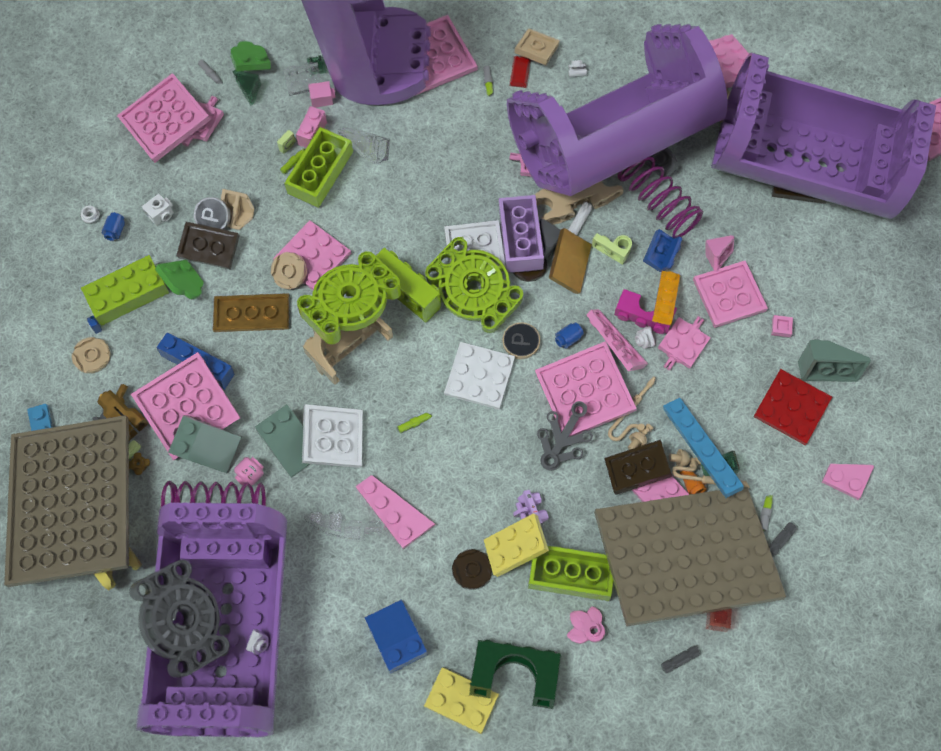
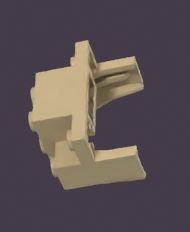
M379 317L374 323L365 328L355 331L341 330V339L336 344L326 343L313 330L314 337L306 340L303 349L305 354L314 362L317 371L321 375L325 374L336 385L340 380L332 367L377 330L389 341L393 338L392 328Z

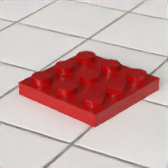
M780 369L753 417L806 446L832 396Z

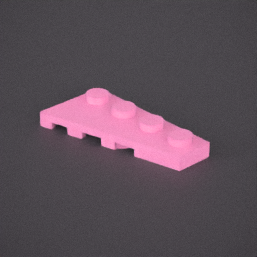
M593 309L588 312L587 317L590 319V323L598 330L628 372L643 369L648 364L599 309Z
M373 475L356 486V489L402 549L435 526V523Z

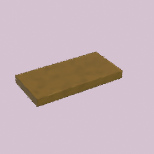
M289 293L214 296L213 332L289 329Z

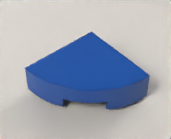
M93 315L87 318L95 334L102 331Z

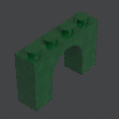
M478 640L469 695L490 698L493 678L497 670L507 664H520L532 673L535 680L532 706L553 709L561 654L552 650H536L529 646L519 647L511 643L501 644L495 643L492 640Z

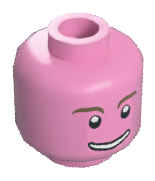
M245 457L234 468V472L237 474L235 479L242 486L245 482L253 486L263 476L264 472L262 469L264 467L254 457Z

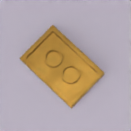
M566 228L561 229L549 279L569 291L579 294L592 244Z

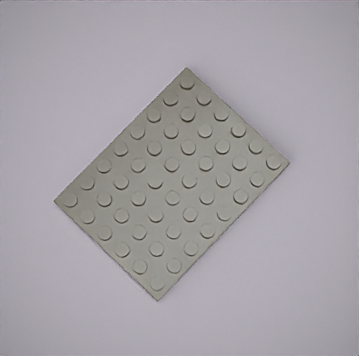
M125 415L11 434L4 585L6 587H14L129 568V418Z
M744 487L743 490L728 498H725L720 490L599 508L594 511L626 627L779 601L786 598L748 487Z

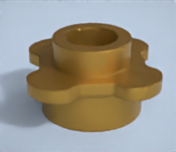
M139 452L135 453L132 460L129 461V469H132L136 475H141L147 466L150 465V460L143 458Z

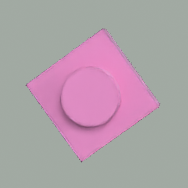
M774 315L772 318L771 335L791 337L793 317Z

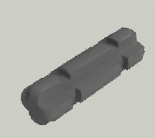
M789 522L769 545L772 557L780 551L779 549L796 532L797 527L793 523Z
M694 645L688 648L687 651L685 650L675 655L670 661L666 660L661 664V667L668 674L674 668L677 669L689 662L691 658L695 659L698 657L700 651Z

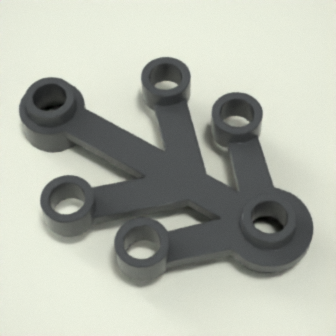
M577 401L572 405V415L562 433L558 424V414L555 411H550L547 414V420L551 424L556 443L551 450L547 439L549 436L548 430L540 428L537 431V436L541 440L544 451L540 459L544 469L552 471L562 461L582 458L583 451L578 447L572 449L571 452L559 454L562 447L579 442L588 443L592 440L593 435L588 430L583 431L582 434L569 437L579 417H583L587 413V406L584 402ZM576 407H582L583 412L577 413L575 411ZM550 414L556 415V419L554 421H551L549 419ZM540 431H546V437L541 438L539 436ZM584 433L590 434L589 440L583 438ZM575 450H579L581 452V455L579 457H575L573 455V452ZM552 457L554 463L548 464L546 462L547 458Z

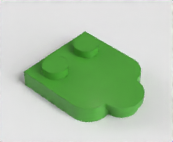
M241 41L230 50V57L236 71L271 69L270 60L262 46L254 45L249 41Z
M188 260L163 263L156 266V272L174 294L184 295L189 299H196L201 295V288L204 284L203 280Z

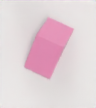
M732 235L706 240V257L713 270L718 271L734 251V236Z

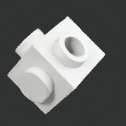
M157 194L142 206L145 215L156 226L163 221H168L173 214L172 203L167 197L163 198L160 194Z

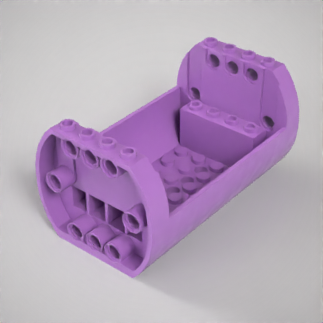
M301 0L334 87L340 95L360 104L384 105L404 101L426 88V81L429 80V72L426 70V67L429 66L427 51H430L428 37H431L430 26H427L426 20L417 13L398 7H385L384 0Z
M657 24L652 26L651 30L646 33V41H644L645 60L649 73L568 113L565 112L561 105L559 106L553 96H547V93L539 95L538 92L531 94L530 91L523 93L522 90L514 92L512 97L507 99L508 119L522 160L537 186L573 196L724 119L727 113V91L723 73L716 53L699 26H691L690 24L683 26L680 24L673 26L671 24L663 26Z
M752 52L749 53L737 74L727 99L726 117L721 121L711 168L887 219L897 216L914 195L926 171L936 105L913 99L902 109L769 72L767 71L769 68V57ZM767 146L773 147L775 152H770ZM784 151L790 152L792 157L786 156ZM801 157H807L809 159V162L803 161ZM819 161L825 162L827 167H822ZM836 166L842 167L844 172L838 171Z
M168 503L159 510L157 527L159 541L155 572L179 560H186L191 564L192 572L189 578L202 583L211 591L216 599L220 616L216 635L223 636L219 633L222 625L227 624L230 626V632L224 635L229 641V649L225 656H220L192 674L174 678L170 676L167 670L171 659L157 655L147 646L142 702L138 706L136 730L164 736L273 735L287 519L281 512L260 504ZM177 566L176 572L181 575V568ZM159 575L158 582L159 584L163 585L164 580L162 576ZM226 584H232L234 589L232 593L224 594L223 587ZM230 604L232 606L231 612L223 615L221 613L222 606ZM177 612L176 619L172 623L182 625L184 621L183 615ZM253 629H258L261 633L268 636L269 644L267 649L258 655L246 650ZM215 641V642H214V649L217 651L218 648H219V645H218V643ZM197 652L196 659L200 662L201 654ZM181 662L178 664L180 672L183 671V664ZM220 666H225L227 669L226 675L221 678L217 677L216 669Z

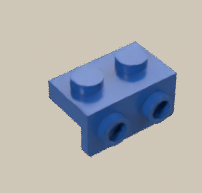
M660 229L655 231L643 262L659 272L671 269L675 263L674 258L681 248L682 238L680 236L672 238Z

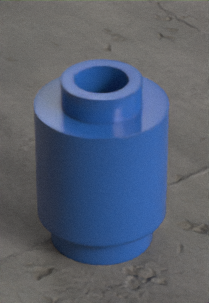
M115 212L107 216L101 231L105 239L114 241L120 238L125 225L124 216Z
M576 322L570 323L556 332L555 342L559 347L567 349L581 339V336L584 334L583 329Z

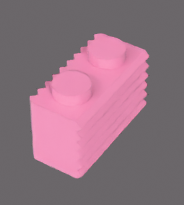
M312 106L309 107L296 133L299 146L307 148L319 127L324 128L326 126L327 119L324 110Z

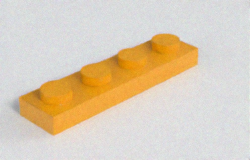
M662 270L652 318L653 322L671 326L680 274Z

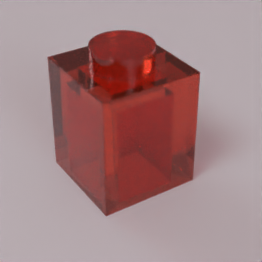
M732 609L707 613L706 630L727 632L731 628Z

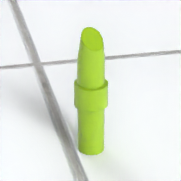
M303 148L292 156L280 168V171L286 174L297 164L305 149Z
M424 413L418 417L415 416L397 426V429L402 433L412 427L415 428L430 419L432 415Z

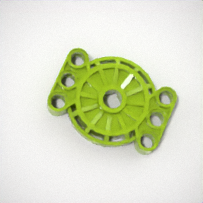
M462 237L454 238L425 270L428 283L431 285L439 284L440 297L446 308L459 318L470 321L481 320V327L486 333L495 332L523 301V290L516 285L510 286L509 275L504 264L491 253L482 250H468L467 241ZM457 245L464 246V249L461 251H457L454 248ZM449 258L452 261L449 264H443L442 260ZM433 271L439 273V275L435 278L429 276V274ZM502 271L506 277V280H504L502 277ZM471 281H478L481 284V289L468 290L467 285ZM442 290L446 291L447 299H445ZM518 293L520 297L518 299H512L510 297V294ZM500 306H504L507 308V311L500 313L497 309ZM487 320L495 322L491 327L486 326L484 323Z
M362 252L358 257L359 265H341L327 271L315 284L312 296L302 295L297 300L301 318L328 344H336L340 341L341 330L355 331L374 323L383 313L387 299L395 300L401 295L399 278L372 252ZM346 294L347 297H349V296H353V297H352V298H344V295Z

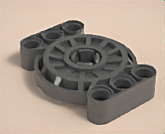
M186 560L173 562L133 583L129 589L132 599L143 601L138 617L139 629L143 640L154 653L163 658L171 659L167 670L170 676L174 678L192 674L224 655L229 649L228 639L224 636L216 635L220 621L216 599L211 591L202 583L189 578L192 567ZM177 566L181 568V575L176 572ZM159 575L162 576L164 580L163 585L159 584L158 582ZM140 585L144 586L145 588L144 595H142L139 591ZM177 612L183 615L184 621L182 625L172 623L176 619ZM215 641H216V642L218 643V645H219L218 651H216V650L214 649V642H215ZM197 652L201 654L200 662L196 659ZM179 662L183 664L182 672L178 670Z

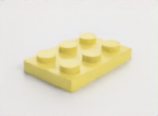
M534 513L484 539L492 572L496 577L549 551L538 515Z
M442 667L424 707L482 734L499 694L491 691L490 698L469 695L471 681Z

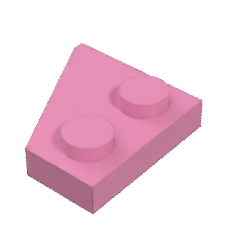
M830 464L822 483L859 500L874 466Z

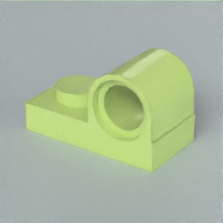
M597 233L592 240V247L623 265L630 254L632 241L628 236L621 235L614 242H611L606 236H601Z

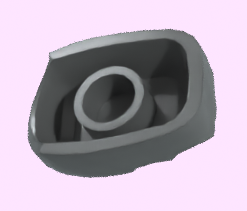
M668 147L649 156L655 159V167H663V177L670 176L679 166L677 159ZM646 160L645 163L651 168L652 161ZM653 170L657 175H661L660 170Z

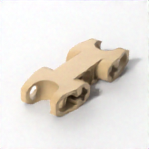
M600 181L573 196L547 189H542L534 195L537 206L545 204L552 209L541 219H545L553 225L572 219L575 216L573 209L584 202H591L594 209L609 204L623 194V188L619 185L609 187Z

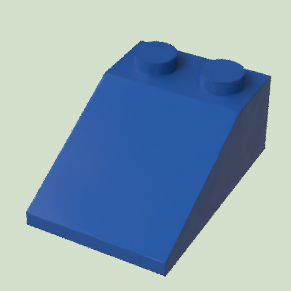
M402 599L364 617L390 674L428 656L426 648Z

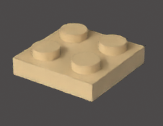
M528 28L515 47L514 53L546 65L558 48L560 40Z

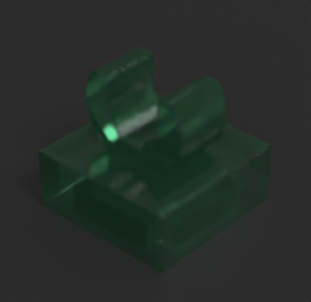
M318 55V57L307 58L310 76L327 73L323 56Z

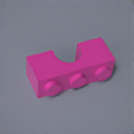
M623 289L614 315L622 321L629 320L635 322L637 326L642 328L650 326L658 334H667L670 325L653 322L654 311L646 312L640 308L639 301L641 295ZM676 307L674 308L673 318L677 310Z

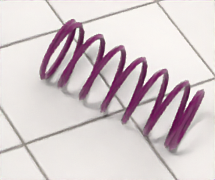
M653 157L641 160L628 167L623 173L622 171L618 172V179L623 182L640 170L646 160L652 161L651 168L640 174L630 184L629 191H635L649 178L653 170L658 169L661 171L660 178L642 190L638 196V201L649 197L662 180H670L668 189L662 191L651 200L647 206V211L653 210L662 203L671 190L678 189L680 191L677 199L667 204L657 214L656 220L665 218L680 200L688 199L689 203L686 209L675 215L665 226V230L675 227L672 233L673 238L684 236L702 218L703 210L700 206H691V197L682 196V188L680 186H673V178L670 176L663 177L664 169L663 167H655V159ZM639 164L635 170L626 175L633 167ZM643 176H645L640 183L633 187L637 181H639ZM652 186H654L646 195H644L646 191H648ZM697 209L684 218L688 211ZM697 214L694 221L685 231L675 235L683 223Z
M167 481L163 486L161 495L162 507L165 505L166 490L169 485L171 503H180L181 490L184 485H187L191 495L190 503H195L197 489L202 485L206 495L205 503H210L212 491L217 485L220 490L221 503H226L230 486H233L236 501L241 503L244 489L248 486L252 504L259 503L261 488L262 505L266 506L265 487L262 482L257 485L254 493L252 486L248 482L243 484L239 492L233 482H230L224 491L218 482H214L208 491L207 486L202 481L198 482L194 489L187 481H184L179 488H177L174 482Z

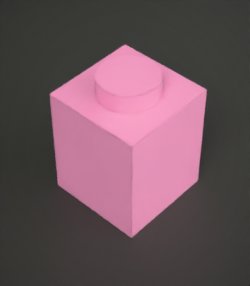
M329 81L308 84L312 107L333 105V98H336L334 88H330Z

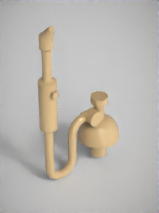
M653 376L639 395L636 394L632 400L635 406L642 400L645 392L653 386L656 377ZM622 416L608 430V437L613 441H619L631 428H637L639 432H634L629 436L631 443L628 449L630 450L647 444L645 435L652 431L653 427L650 424H646V426L644 424H630L619 437H613L612 431L625 417Z
M679 449L677 454H669V461L676 462V466L672 469L674 476L716 485L710 476L703 475L702 477L681 475L676 472V470L695 471L697 466L701 464L697 457H690L689 453L683 449ZM741 481L744 487L750 488L747 481Z

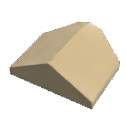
M222 189L221 200L226 203L230 210V221L227 227L240 230L253 219L254 207L247 194Z

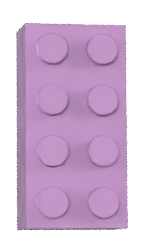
M535 195L499 198V217L507 272L543 270L544 255Z

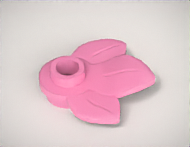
M593 606L587 613L579 610L571 612L570 620L574 628L568 632L567 637L579 644L585 643L588 640L591 642L601 641L605 636V628L601 624L603 618L601 612ZM597 628L598 632L596 634H592L591 630Z

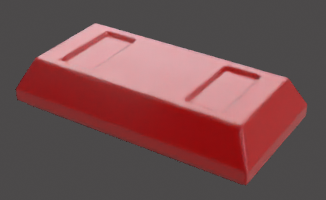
M514 56L509 86L527 88L531 59Z

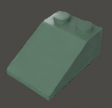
M815 339L808 342L798 360L802 381L858 382L871 359L831 341Z
M287 404L255 426L259 436L291 478L310 465L302 463L303 425Z
M183 415L168 453L227 473L242 437L191 416Z

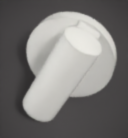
M582 60L572 61V64L568 65L569 77L587 76L586 63H582Z
M650 326L637 331L635 336L637 345L643 349L655 345Z
M253 629L246 650L256 655L264 652L269 644L268 636L261 633L258 629Z

